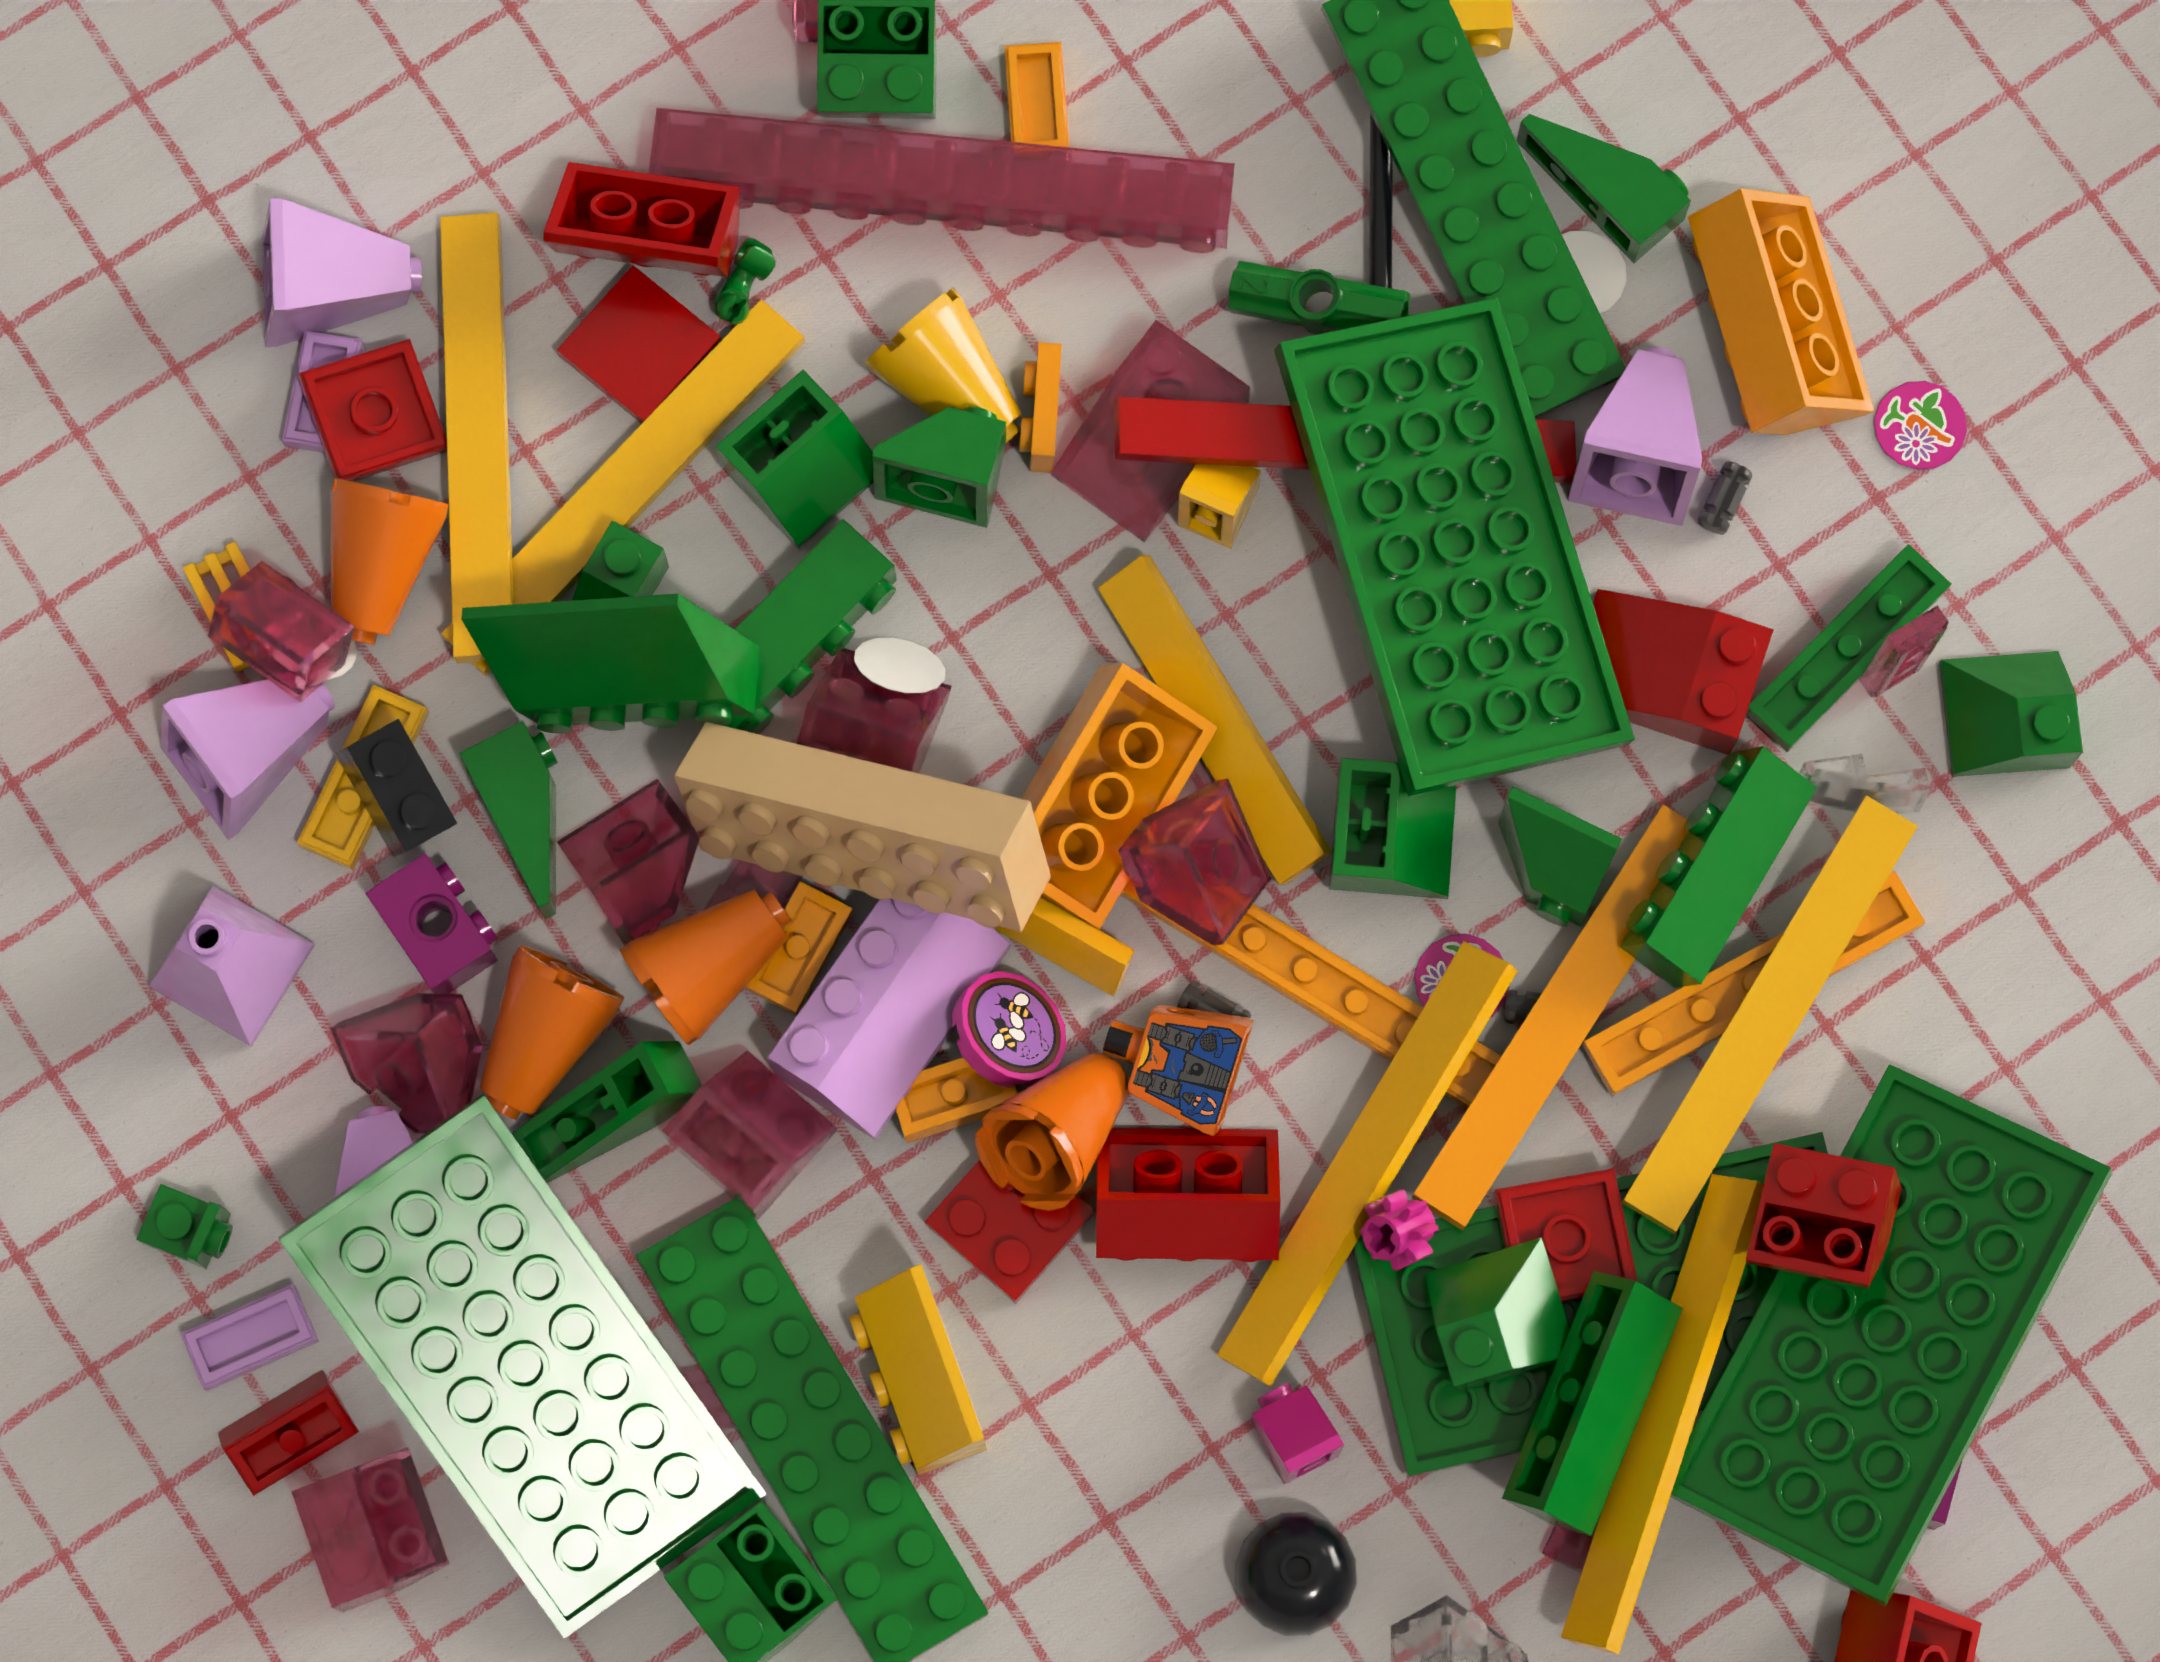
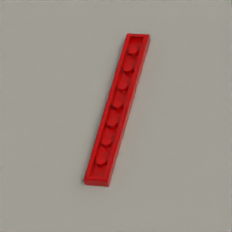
M1118 397L1114 402L1115 460L1310 470L1291 406ZM1535 419L1554 481L1571 483L1576 469L1575 421Z

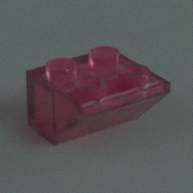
M843 648L838 652L807 702L797 744L919 774L952 686L942 683L938 688L925 693H903L888 690L871 682L860 673L854 662L855 651Z
M745 1051L703 1084L662 1132L669 1144L759 1220L838 1129L751 1053Z
M409 1447L291 1491L333 1609L343 1613L398 1592L450 1564Z

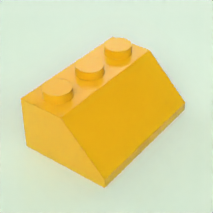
M922 1264L909 1268L856 1296L855 1300L860 1312L848 1317L860 1350L872 1347L880 1370L869 1373L881 1408L893 1404L901 1427L889 1432L901 1465L913 1462L919 1476L987 1451L983 1433Z

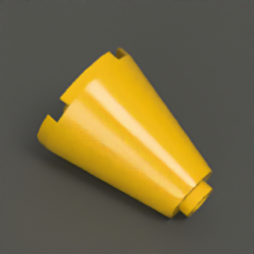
M954 287L947 293H943L898 330L899 333L891 339L892 342L888 346L882 344L864 363L873 374L929 416L947 407L964 410L966 407H979L994 413L998 420L1006 421V443L1021 431L1014 421L1022 413L962 297Z

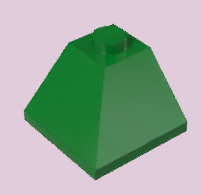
M947 407L875 445L872 455L875 499L987 528L1006 446V421L998 420L994 413L979 407H966L964 410Z
M2058 651L1940 660L1939 667L1952 777L2070 768L2083 753L2077 696Z
M1512 786L1498 824L1525 899L1536 905L1534 912L1548 922L1562 927H1566L1569 922L1581 926L1622 838Z
M1542 1237L1425 1273L1436 1331L1454 1388L1464 1391L1556 1363L1559 1359L1570 1331V1326Z

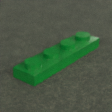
M1908 544L1749 704L1746 714L1788 753L1944 595L1952 583Z

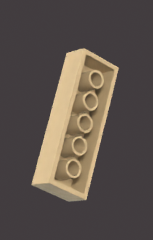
M705 722L674 775L700 850L719 859L733 858L757 864L770 872L780 873L784 871L811 878L824 886L839 885L865 892L879 900H888L890 898L917 905L930 913L941 914L945 912L972 919L985 927L996 928L999 926L1022 932L1051 877L1029 800L710 722Z

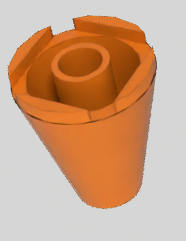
M334 478L331 489V623L343 626L341 638L375 645L378 634L390 636L447 517L448 504L419 496L394 492L385 488Z
M752 889L631 940L619 951L641 985L644 984L653 997V1002L682 1040L690 1045L705 1034L787 941L789 936L783 927L791 922L792 919L771 891L761 898L757 891Z
M520 945L515 955L512 956L479 1086L483 1092L489 1095L487 1099L496 1112L515 1120L518 1119L521 1112L531 1115L536 1112L619 1013L620 1006L624 1000L623 995L587 973L581 975L566 967L568 963L525 945Z
M1090 1053L991 1108L981 1120L982 1126L975 1134V1145L979 1159L992 1180L1002 1189L1010 1183L1024 1194L1019 1202L1029 1207L1046 1211L1065 1207L1079 1194L1129 1096L1127 1091L1129 1081L1123 1067L1110 1057L1098 1053Z

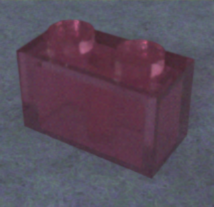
M261 561L217 597L208 637L296 700L302 702L345 665L355 626L346 621L337 611L328 608L298 587L293 580L281 575Z

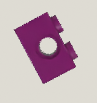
M424 853L365 894L439 1001L498 961L489 946L498 937L479 910L468 916L456 897L465 892V889L448 864L443 862L435 868L429 857ZM435 911H446L452 915L451 925L442 935L427 936L423 934L422 925L429 914Z

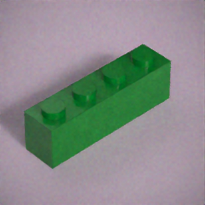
M844 519L734 629L760 646L755 715L732 716L731 723L722 726L760 734L773 719L774 714L770 710L785 695L790 698L797 696L812 680L815 672L811 668L826 653L830 656L838 654L854 636L855 630L852 626L867 611L872 615L879 612L894 595L896 588L893 584L897 581L895 565Z
M1764 746L1733 752L1723 760L1714 776V780L1718 783L1708 800L1701 802L1686 821L1685 829L1688 830V833L1678 849L1673 850L1662 861L1656 872V878L1659 882L1650 897L1641 901L1627 920L1626 927L1630 930L1620 948L1674 988L1702 984L1817 789V786Z
M1593 1271L1502 1499L1549 1524L1592 1536L1682 1312V1307L1637 1281Z

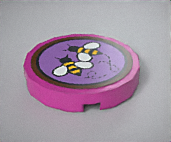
M999 971L982 975L958 996L952 1012V1028L957 1024V1032L960 1039L956 1043L961 1055L979 1075L998 1086L1012 1088L1017 1084L1030 1087L1044 1079L1060 1065L1067 1047L1065 1024L1057 1005L1040 986L1022 975Z

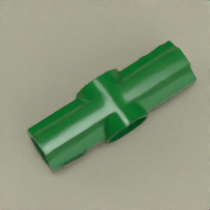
M1239 261L1231 277L1228 310L1233 314L1303 326L1308 332L1317 335L1409 316L1411 296L1408 291L1338 279L1322 269H1310L1305 272ZM1319 292H1328L1333 295L1331 304L1325 310L1319 313H1311L1305 310L1306 303L1312 295Z

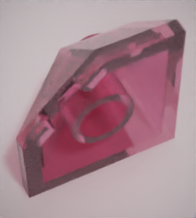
M417 993L338 1022L331 1028L351 1080L369 1095L378 1089L402 1110L398 1114L400 1119L414 1133L426 1134L472 1101L482 1044L462 994Z

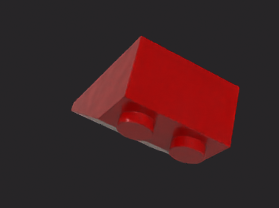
M1598 589L1593 606L1630 723L1730 755L1739 738L1774 629L1716 610Z

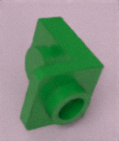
M160 1184L136 1240L144 1245L207 1269L211 1258L219 1259L229 1243L233 1226L228 1224L227 1221L231 1213L221 1205L211 1201L207 1203Z

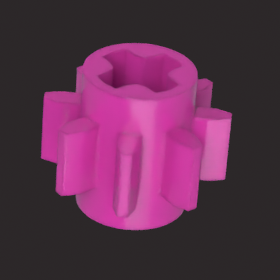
M1400 1189L1366 1205L1365 1210L1371 1218L1366 1221L1363 1229H1360V1234L1363 1235L1364 1244L1371 1253L1373 1260H1390L1393 1270L1397 1271L1432 1255L1433 1250L1427 1242L1433 1237L1434 1232L1438 1230V1226L1435 1225L1433 1214L1427 1207L1425 1200H1408L1405 1190Z

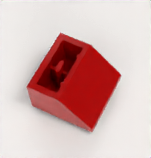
M1774 1143L1746 1262L1869 1288L1889 1245L1902 1189L1895 1167Z

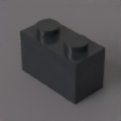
M399 719L335 753L393 857L408 852L458 824Z

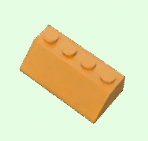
M1740 188L1689 215L1688 221L1693 234V249L1697 258L1701 261L1709 288V303L1717 315L1725 342V357L1733 369L1741 396V411L1745 420L1749 423L1751 433L1789 435L1865 416L1873 412V405L1810 197Z
M1124 663L1099 666L1021 799L1031 802L1051 874L1040 897L1099 930L1218 729V726Z

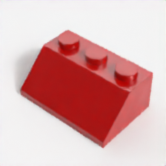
M568 162L543 232V241L557 253L577 255L586 259L598 258L632 263L641 267H659L687 271L702 276L728 277L738 245L740 187Z
M1112 1128L1097 1157L1096 1258H1116L1123 1261L1135 1259H1177L1180 1261L1211 1259L1238 1260L1242 1262L1279 1260L1281 1200L1278 1130L1220 1129L1212 1136L1193 1128Z
M1850 1589L1847 1606L1841 1619L1842 1629L1834 1662H1974L1982 1623L1910 1595L1893 1593L1886 1607Z

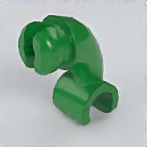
M754 238L745 239L738 249L734 259V264L737 267L723 284L715 299L717 315L720 319L728 321L730 325L740 324L747 318L749 314V293L754 279L765 280L776 265L772 250Z

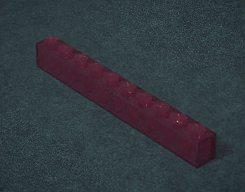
M657 108L648 174L740 187L739 209L750 208L753 206V203L776 205V208L780 211L790 214H806L812 208L832 210L835 215L851 220L866 219L868 214L891 216L893 221L904 225H922L926 220L949 222V225L953 228L964 231H978L983 229L984 225L1007 227L1008 232L1026 237L1040 235L1041 231L1064 233L1068 239L1079 242L1097 241L1099 236L1122 238L1123 243L1133 247L1148 248L1155 246L1157 242L1180 244V247L1188 252L1209 253L1214 251L1215 248L1227 249L1235 163Z

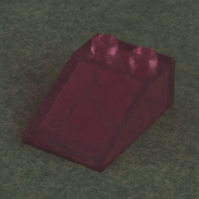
M1155 320L1120 365L1054 466V469H1052L1051 476L1145 542L1179 499V492L1196 464L1115 460L1114 402L1118 397L1249 404L1251 387L1162 323Z

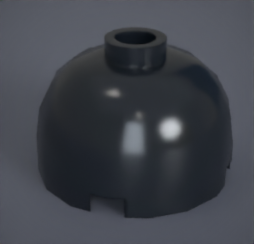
M1307 1512L1281 1513L1261 1522L1243 1541L1235 1563L1236 1590L1245 1610L1262 1626L1285 1636L1311 1635L1331 1626L1348 1608L1357 1585L1356 1558L1346 1537L1329 1521Z

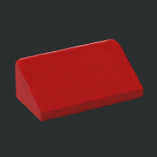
M319 1371L222 1429L218 1436L222 1449L254 1496L357 1434L359 1430L325 1372Z

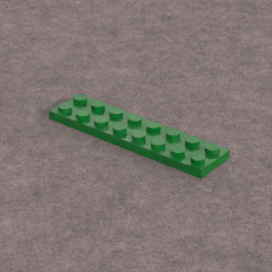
M1330 0L1322 4L1321 11L1462 304L1498 298L1535 418L1618 380L1626 367L1449 0Z
M740 1195L637 1254V1262L823 1579L837 1597L840 1608L872 1662H911L989 1614L988 1610L743 1197Z

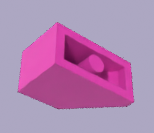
M1287 1383L1257 1399L1261 1409L1252 1413L1251 1421L1284 1484L1339 1457L1344 1443L1307 1385L1294 1392L1291 1385Z

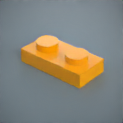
M1038 342L1037 361L1025 362L1023 396H1034L1035 402L1034 417H1022L1019 452L1031 453L1030 471L1053 473L1062 350V344Z
M801 881L785 907V911L792 919L791 922L783 927L789 938L744 988L795 1016L799 1014L854 913L853 908Z
M962 1057L922 1070L911 1085L912 1089L908 1095L904 1096L897 1105L896 1112L906 1142L910 1143L981 1120L991 1108L1016 1095L1018 1092L1015 1085L1012 1088L998 1086L982 1077Z

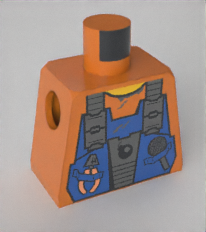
M1158 1005L1151 1011L1145 1029L1113 1020L1106 1036L1103 1054L1134 1064L1127 1091L1131 1095L1203 1133L1214 1136L1222 1127L1255 1020L1242 1016Z

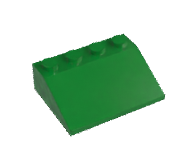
M680 594L462 608L461 620L516 712L536 722V728L540 731L563 734L571 732L573 725L589 724V726L599 730L617 731L625 728V722L639 721L652 727L671 728L678 725V719L693 718L701 723L710 722L725 725L731 723L732 716L755 715L760 646Z

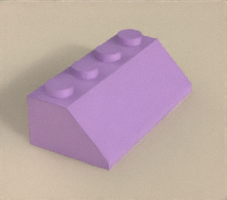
M890 898L888 900H879L767 1057L777 1078L876 1140L896 1112L899 1102L904 1096L908 1095L912 1089L911 1085L921 1071L926 1069L954 1029V1027L952 1028V1012L958 996L982 975L994 972L1010 949V943L994 928L982 926L972 919L945 912L941 914L930 913L917 905Z

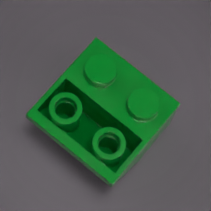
M818 0L817 112L820 117L936 119L935 0Z
M804 369L715 446L720 466L798 549L874 483L872 450L843 410Z
M1341 758L1337 778L1329 889L1448 899L1456 786L1408 797L1398 762Z
M760 1501L664 1576V1579L728 1662H767L794 1641L838 1600L763 1501Z

